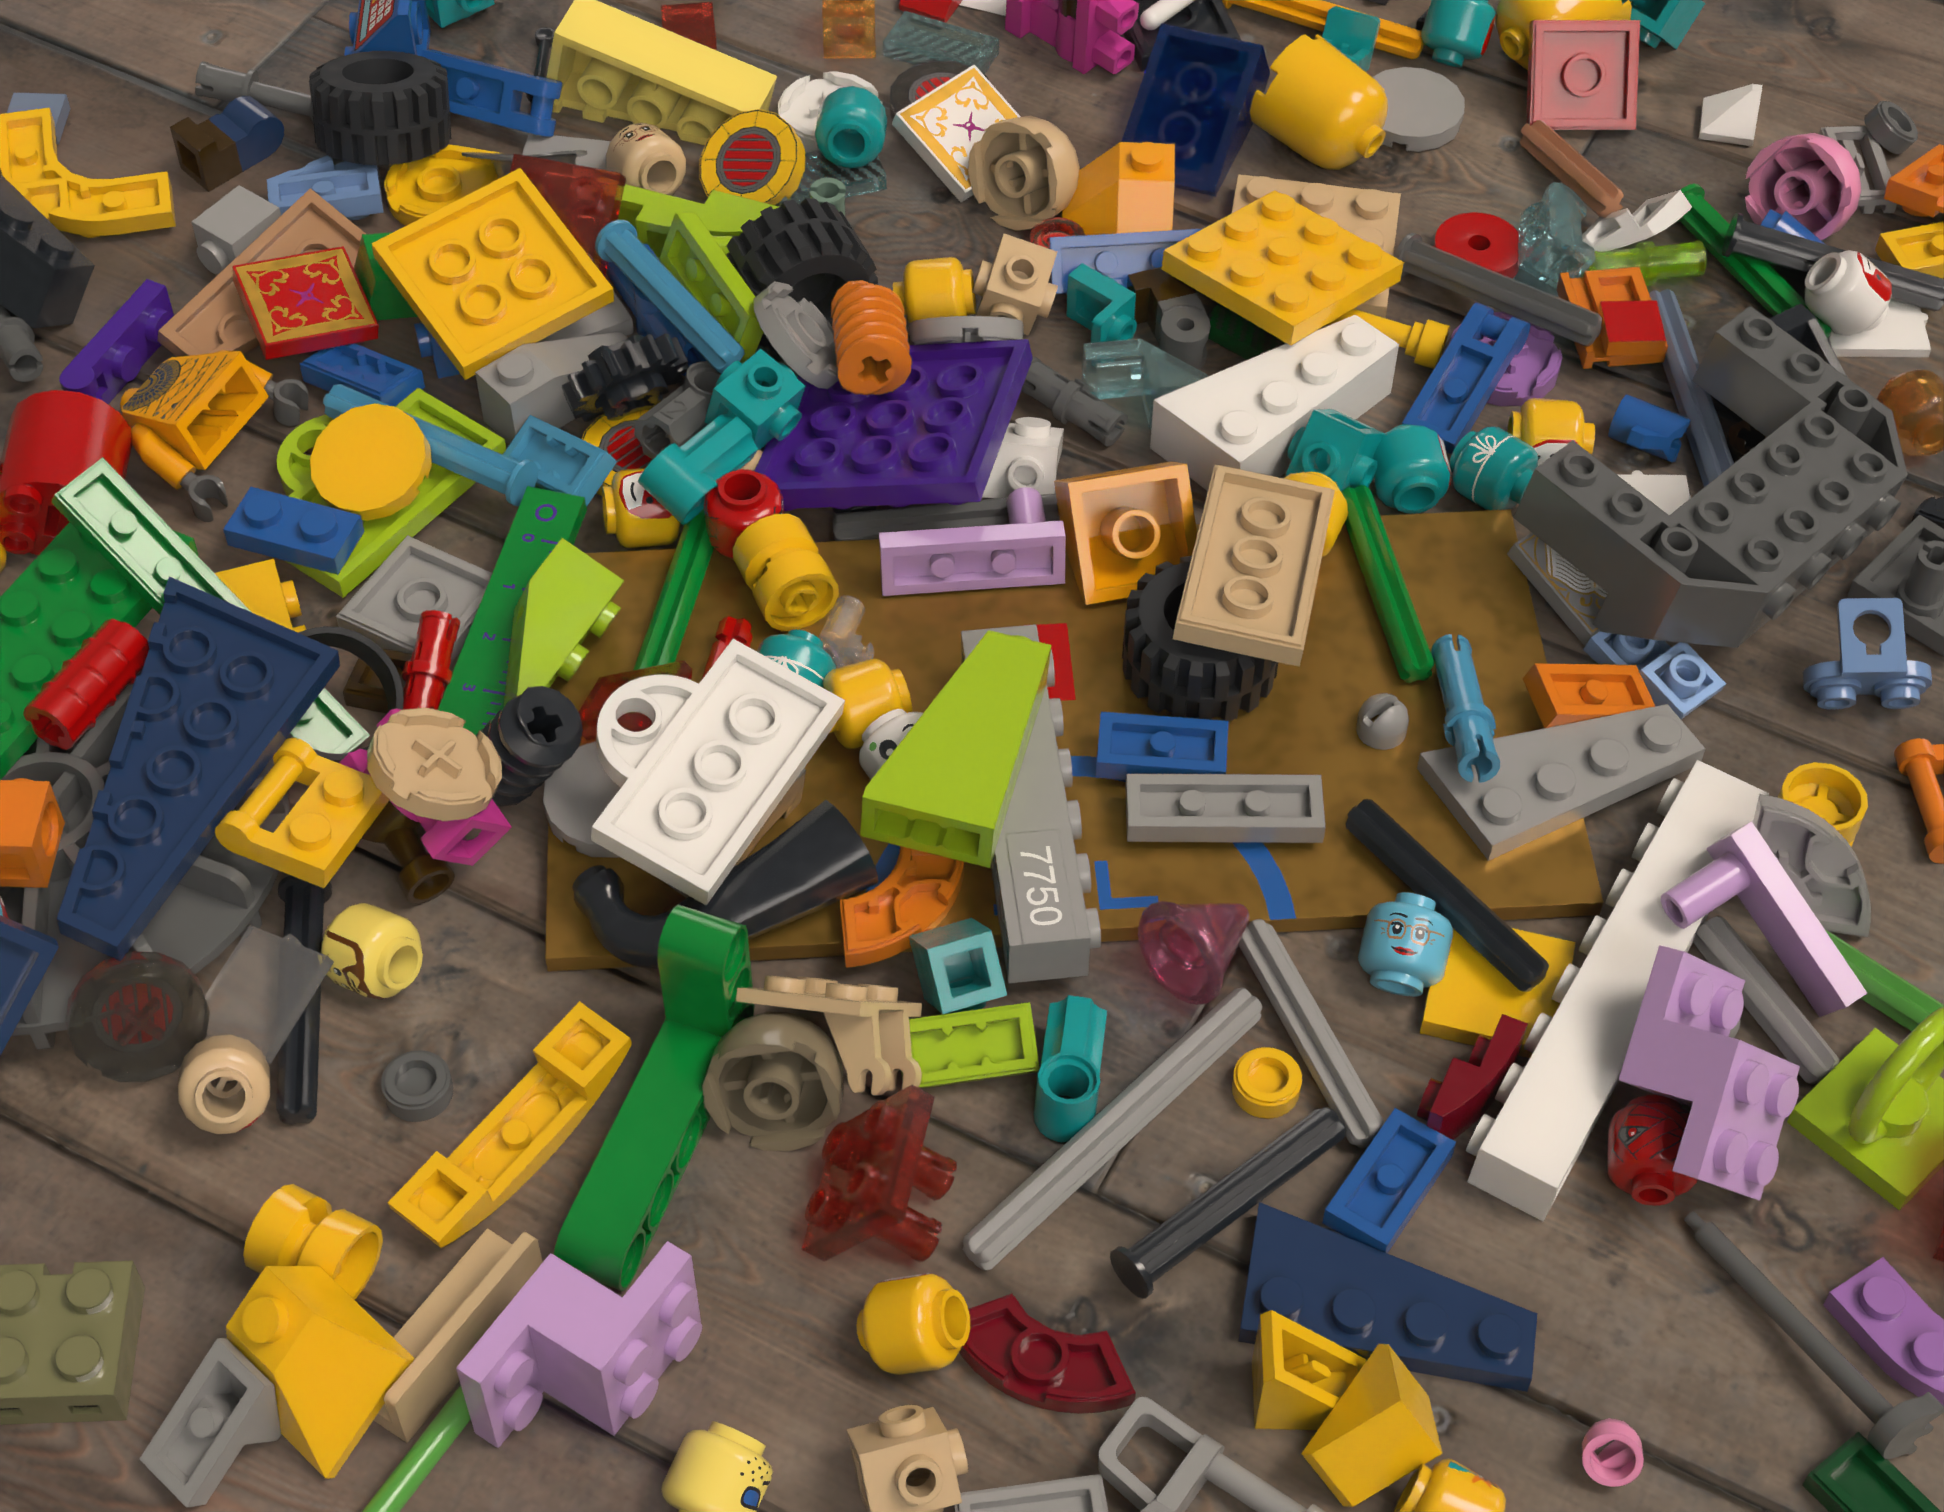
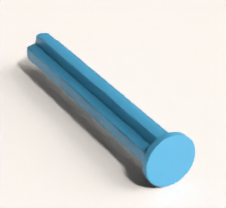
M616 220L607 224L599 232L595 242L597 254L603 260L613 262L717 372L722 374L731 363L742 359L745 355L743 347L637 238L635 227L630 222Z
M342 384L333 385L330 392L325 394L323 398L325 414L333 419L351 408L374 403L388 405ZM410 415L414 418L430 444L432 463L505 494L507 502L514 506L520 505L527 486L535 487L538 477V467L535 462L529 459H524L521 462L515 461Z

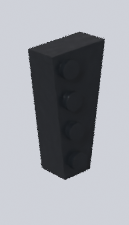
M0 174V304L17 317L23 319L34 329L73 324L95 265Z

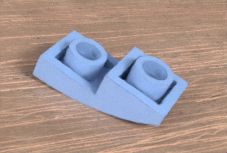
M1599 631L1589 639L1583 649L1598 664L1637 665L1655 706L1668 704L1680 719H1683L1712 698L1726 685L1688 643L1679 642L1671 648L1665 641Z

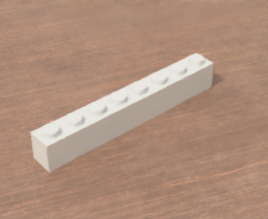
M1699 760L1696 761L1685 783L1673 778L1657 810V813L1666 817L1660 827L1651 823L1647 824L1631 857L1640 861L1634 873L1623 868L1607 897L1605 904L1614 908L1610 917L1606 920L1596 915L1586 932L1579 948L1580 952L1588 955L1582 967L1579 968L1569 963L1556 986L1552 1000L1560 1003L1559 1008L1553 1017L1542 1012L1535 1022L1524 1045L1525 1050L1533 1053L1525 1068L1516 1063H1513L1509 1068L1495 1097V1100L1504 1104L1496 1119L1484 1114L1478 1123L1466 1148V1152L1476 1156L1467 1181L1468 1183L1544 1222L1619 1082V1076L1659 945L1688 953L1696 937L1695 933L1699 925L1705 922L1708 916L1706 914L1685 929L1680 928L1665 913L1661 904V895L1713 862L1714 860L1706 848L1751 821L1753 823L1759 794L1769 796V793Z

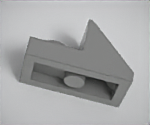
M217 1338L145 1449L140 1460L186 1508L206 1505L244 1445L272 1442L280 1438L281 1429L274 1384L227 1338Z

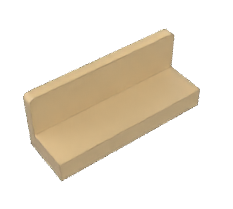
M488 1228L393 1337L415 1359L385 1394V1404L375 1417V1422L406 1443L410 1441L460 1381L456 1367L543 1263L538 1239L527 1232H523L511 1244Z

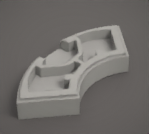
M1759 794L1753 824L1823 928L1829 932L1868 937L1871 923V904L1868 886L1862 866L1847 840L1831 824L1809 809L1781 798Z

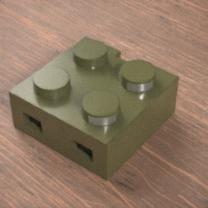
M133 1261L74 1262L73 1274L53 1275L50 1274L45 1263L0 1265V1425L127 1420L145 1286Z

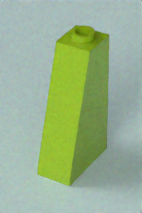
M988 630L866 786L862 796L860 836L990 868L1046 688L1051 645L1032 641L1020 635L1011 636Z

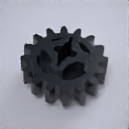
M652 334L645 337L642 335H632L624 341L610 346L602 345L588 355L589 361L581 364L583 370L570 373L567 376L569 382L562 385V390L575 419L582 417L584 421L588 422L598 415L600 417L605 414L608 420L618 421L629 414L641 410H650L664 400L662 395L669 392L667 386L683 380L681 374L687 372L689 368L687 363L689 362L677 337L671 339L669 334H663L654 340Z

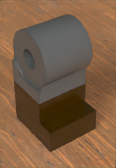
M1161 267L1128 274L1127 289L1136 293L1134 320H1136L1137 324L1148 323L1158 342L1157 355L1159 363L1170 372L1178 374H1190L1200 370L1205 365L1207 359L1205 344L1208 341L1211 325L1195 289L1163 271Z

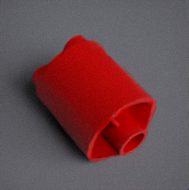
M64 390L34 393L17 403L10 417L0 460V543L7 552L13 554L32 553L39 556L69 523L68 519L51 503L54 494L102 457L125 480L132 448L131 427L120 412L98 398L81 392Z

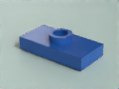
M355 343L322 349L300 363L304 382L329 392L333 385L342 384L394 407L417 388L421 390L425 388L422 370Z

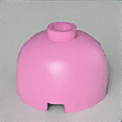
M1816 133L1786 136L1777 140L1758 153L1748 167L1746 179L1750 178V195L1745 197L1746 209L1754 224L1760 225L1770 209L1782 215L1787 211L1821 241L1840 231L1856 211L1861 194L1859 169L1849 151L1833 138Z

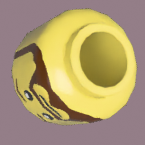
M359 903L347 907L327 927L321 945V962L324 972L335 984L365 997L383 1000L396 995L415 980L422 966V945L418 930L407 918L374 905Z

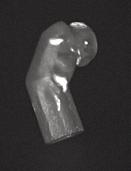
M848 595L838 598L818 637L823 642L822 649L830 654L836 669L870 660L874 657L872 643L869 642L864 647L860 642L862 636L855 634L865 614V607L858 599Z

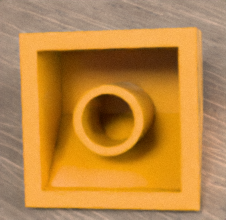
M1165 462L1054 481L1060 521H1063L1066 535L1065 549L1083 604L1088 605L1128 598L1131 590H1137V582L1145 573L1155 575L1157 565L1166 561L1177 565L1180 562V557L1192 556L1197 538V529L1187 463Z

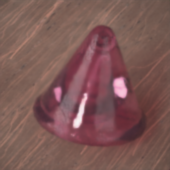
M1160 901L1149 905L1143 911L1138 926L1139 945L1149 969L1158 982L1177 999L1194 1005L1210 1003L1218 996L1222 988L1224 975L1250 919L1249 910L1239 903L1176 904Z

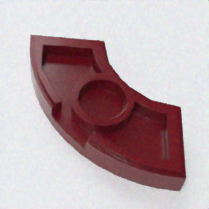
M1013 1293L968 1309L970 1315L969 1337L959 1353L978 1375L1006 1395L1038 1408L1077 1414L1117 1410L1131 1406L1135 1401L1136 1392L1107 1331L1076 1335L1050 1329L1029 1316Z

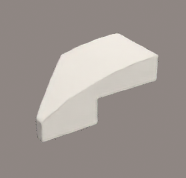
M1681 190L1646 200L1633 214L1626 208L1612 212L1606 218L1599 217L1572 245L1581 257H1588L1622 248L1662 232L1684 216L1692 206Z

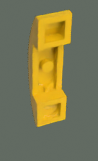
M579 1001L533 1049L537 1064L448 1158H445L436 1151L387 1202L390 1209L440 1248L450 1244L473 1229L512 1197L549 1160L579 1125L623 1062L632 1046L630 1037Z

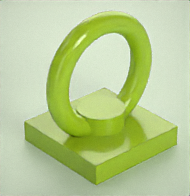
M1944 1006L1926 1017L1900 1045L1877 1028H1874L1794 1107L1787 1120L1789 1125L1899 1211L1944 1166V1079L1940 1077L1944 1070Z

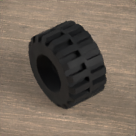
M397 51L360 52L326 62L318 66L309 76L315 143L320 151L325 152L326 155L332 158L363 165L403 164L440 152V149L445 148L450 143L449 140L452 139L447 71L436 61Z
M805 198L800 204H797L795 199L783 201L779 208L773 209L770 206L760 211L761 216L754 221L749 219L740 227L743 232L739 236H732L726 246L730 253L725 255L755 297L774 281L789 284L794 290L788 295L797 303L803 298L808 302L811 301L831 326V301L839 288L848 281L859 280L878 285V277L874 273L877 270L874 261L842 211L838 212L835 205L828 202L820 205L817 199ZM763 332L759 344L763 347L769 346L772 352L778 353Z
M1192 556L1180 557V562L1177 565H1173L1168 561L1156 566L1155 575L1145 573L1138 580L1137 590H1131L1127 599L1122 659L1125 679L1131 680L1132 692L1138 699L1148 697L1147 707L1159 714L1163 710L1171 712V717H1191L1212 720L1214 717H1221L1223 721H1231L1237 719L1239 709L1248 713L1259 706L1260 697L1267 698L1271 692L1274 679L1277 677L1278 662L1174 640L1175 624Z

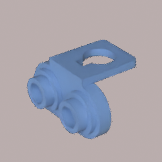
M1899 598L1841 599L1837 605L1840 661L1823 662L1807 667L1803 671L1804 690L1817 698V705L1823 709L1852 707L1856 704V695H1876L1881 698V705L1889 709H1905L1919 705L1920 695L1932 685L1931 666L1924 662L1907 660L1902 601ZM1863 614H1876L1882 617L1888 624L1890 630L1889 637L1880 644L1879 655H1867L1866 644L1859 641L1854 634V621Z

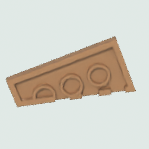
M310 188L159 329L157 341L176 357L209 354L220 350L241 351L244 354L259 346V343L233 282L232 266L344 246L354 268L361 236L366 233Z

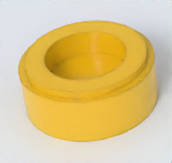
M1262 1047L1248 1051L1237 1061L1234 1068L1232 1094L1236 1103L1245 1112L1258 1118L1271 1119L1287 1114L1295 1107L1300 1096L1302 1085L1300 1067L1289 1054L1279 1049Z

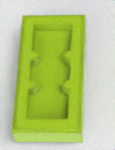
M1030 1002L909 1019L912 1058L918 1062L922 1072L921 1083L917 1089L1035 1073L1040 1070Z

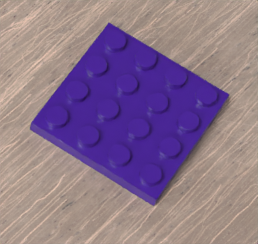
M1029 340L910 345V355L912 358L910 375L905 383L896 390L881 395L854 394L843 389L839 380L828 389L817 388L798 375L797 379L805 385L798 411L802 413L801 419L786 438L778 441L774 437L766 444L755 472L767 475L777 483L783 496L784 511H791L797 508L833 507L836 509H847L853 506L890 505L893 507H904L910 504L948 503L950 505H962L968 502H980L1033 360Z

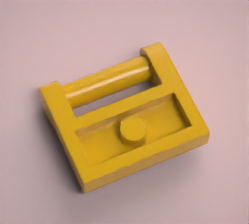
M288 738L274 754V765L238 811H230L224 816L215 828V835L222 846L235 854L325 888L389 802V798L376 787L370 775L317 755L314 749L301 739ZM295 781L309 786L274 833L260 828Z

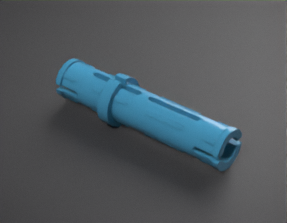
M1448 634L1436 640L1431 648L1446 710L1444 718L1446 724H1443V730L1448 743L1455 748L1457 768L1461 777L1468 782H1472L1474 775L1471 765H1475L1478 782L1482 783L1492 779L1500 769V758L1493 741L1495 735L1493 729H1496V723L1491 710L1484 705L1472 658V648L1468 639L1462 635H1457L1456 642L1459 651H1456L1452 641V634Z

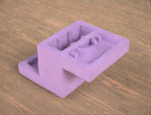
M1659 945L1619 1080L1691 1107L1672 1171L1740 1195L1760 1200L1764 1186L1772 1180L1777 1170L1779 1153L1776 1146L1784 1119L1792 1113L1798 1099L1799 1085L1797 1075L1800 1066L1746 1042L1729 1037L1730 1030L1737 1025L1742 1015L1744 979L1689 953Z
M667 1241L626 1294L621 1297L550 1253L456 1367L475 1434L499 1448L513 1429L521 1431L532 1421L542 1403L543 1392L554 1397L613 1436H615L629 1416L633 1419L641 1416L651 1404L657 1392L660 1376L673 1360L680 1362L689 1355L702 1331L692 1256Z

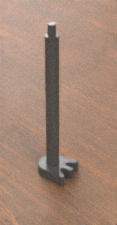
M1695 1211L1690 1212L1684 1221L1696 1232L1694 1239L1875 1424L1868 1434L1867 1441L1885 1459L1913 1454L1917 1450L1914 1441L1933 1430L1934 1427L1929 1422L1944 1413V1406L1930 1392H1927L1923 1396L1906 1400L1893 1407L1713 1222L1705 1223Z

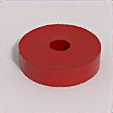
M1470 212L1455 215L1444 221L1437 229L1433 247L1513 279L1520 268L1524 244L1517 229L1504 219L1491 214Z

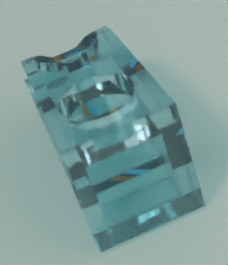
M1558 182L1549 184L1541 201L1529 206L1520 216L1518 267L1554 289H1557L1560 273L1568 272L1570 278H1579L1595 262L1594 248L1582 241L1581 221L1586 217V207L1581 198L1568 186Z

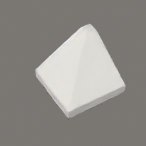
M1750 84L1703 98L1698 139L1752 146L1762 85Z

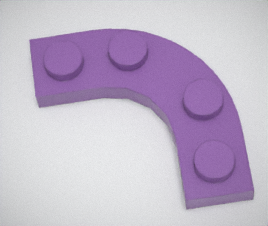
M1884 1257L1830 1291L1823 1304L1824 1307L1887 1375L1918 1397L1930 1392L1944 1406V1319L1937 1315Z

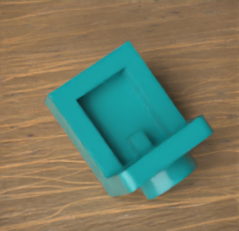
M1334 6L1328 11L1322 37L1367 72L1372 60L1380 27V19L1375 16Z
M1082 263L1068 275L1066 316L1091 330L1090 358L1098 363H1102L1116 349H1124L1135 334L1137 322L1134 320L1136 293Z

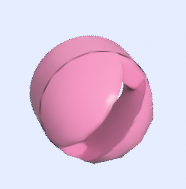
M1608 1418L1595 1422L1587 1430L1582 1442V1462L1586 1473L1597 1483L1610 1487L1623 1486L1635 1480L1641 1473L1644 1463L1642 1443L1636 1431L1621 1420ZM1612 1440H1615V1441H1613L1612 1443H1610L1608 1446H1606V1447L1599 1453L1598 1456H1597V1454L1594 1452L1596 1449L1602 1447L1603 1445L1609 1443V1442L1612 1441Z

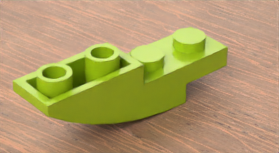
M604 178L600 180L593 192L598 234L607 224L616 220H626L635 227L637 238L642 244H648L658 259L660 258L675 212L696 213L712 236H739L743 232L740 227L749 219L754 221L761 216L760 211L770 206L773 209L779 208V206L712 190L705 204Z

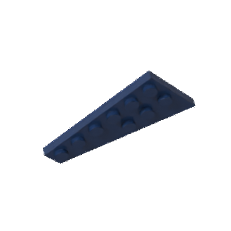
M170 576L163 593L165 603L159 621L154 622L148 639L149 651L142 673L135 678L109 758L110 770L103 791H98L92 809L94 819L85 847L79 849L57 916L60 934L118 961L123 959L213 838L216 826L228 812L234 810L340 667L338 650Z

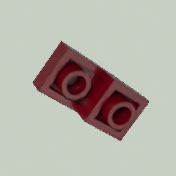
M1502 1014L1492 1039L1481 1034L1479 1035L1468 1063L1453 1057L1443 1082L1433 1078L1429 1080L1417 1112V1117L1427 1120L1428 1127L1452 1140L1469 1129L1493 1103L1509 1068L1513 1063L1517 1062L1528 1023Z

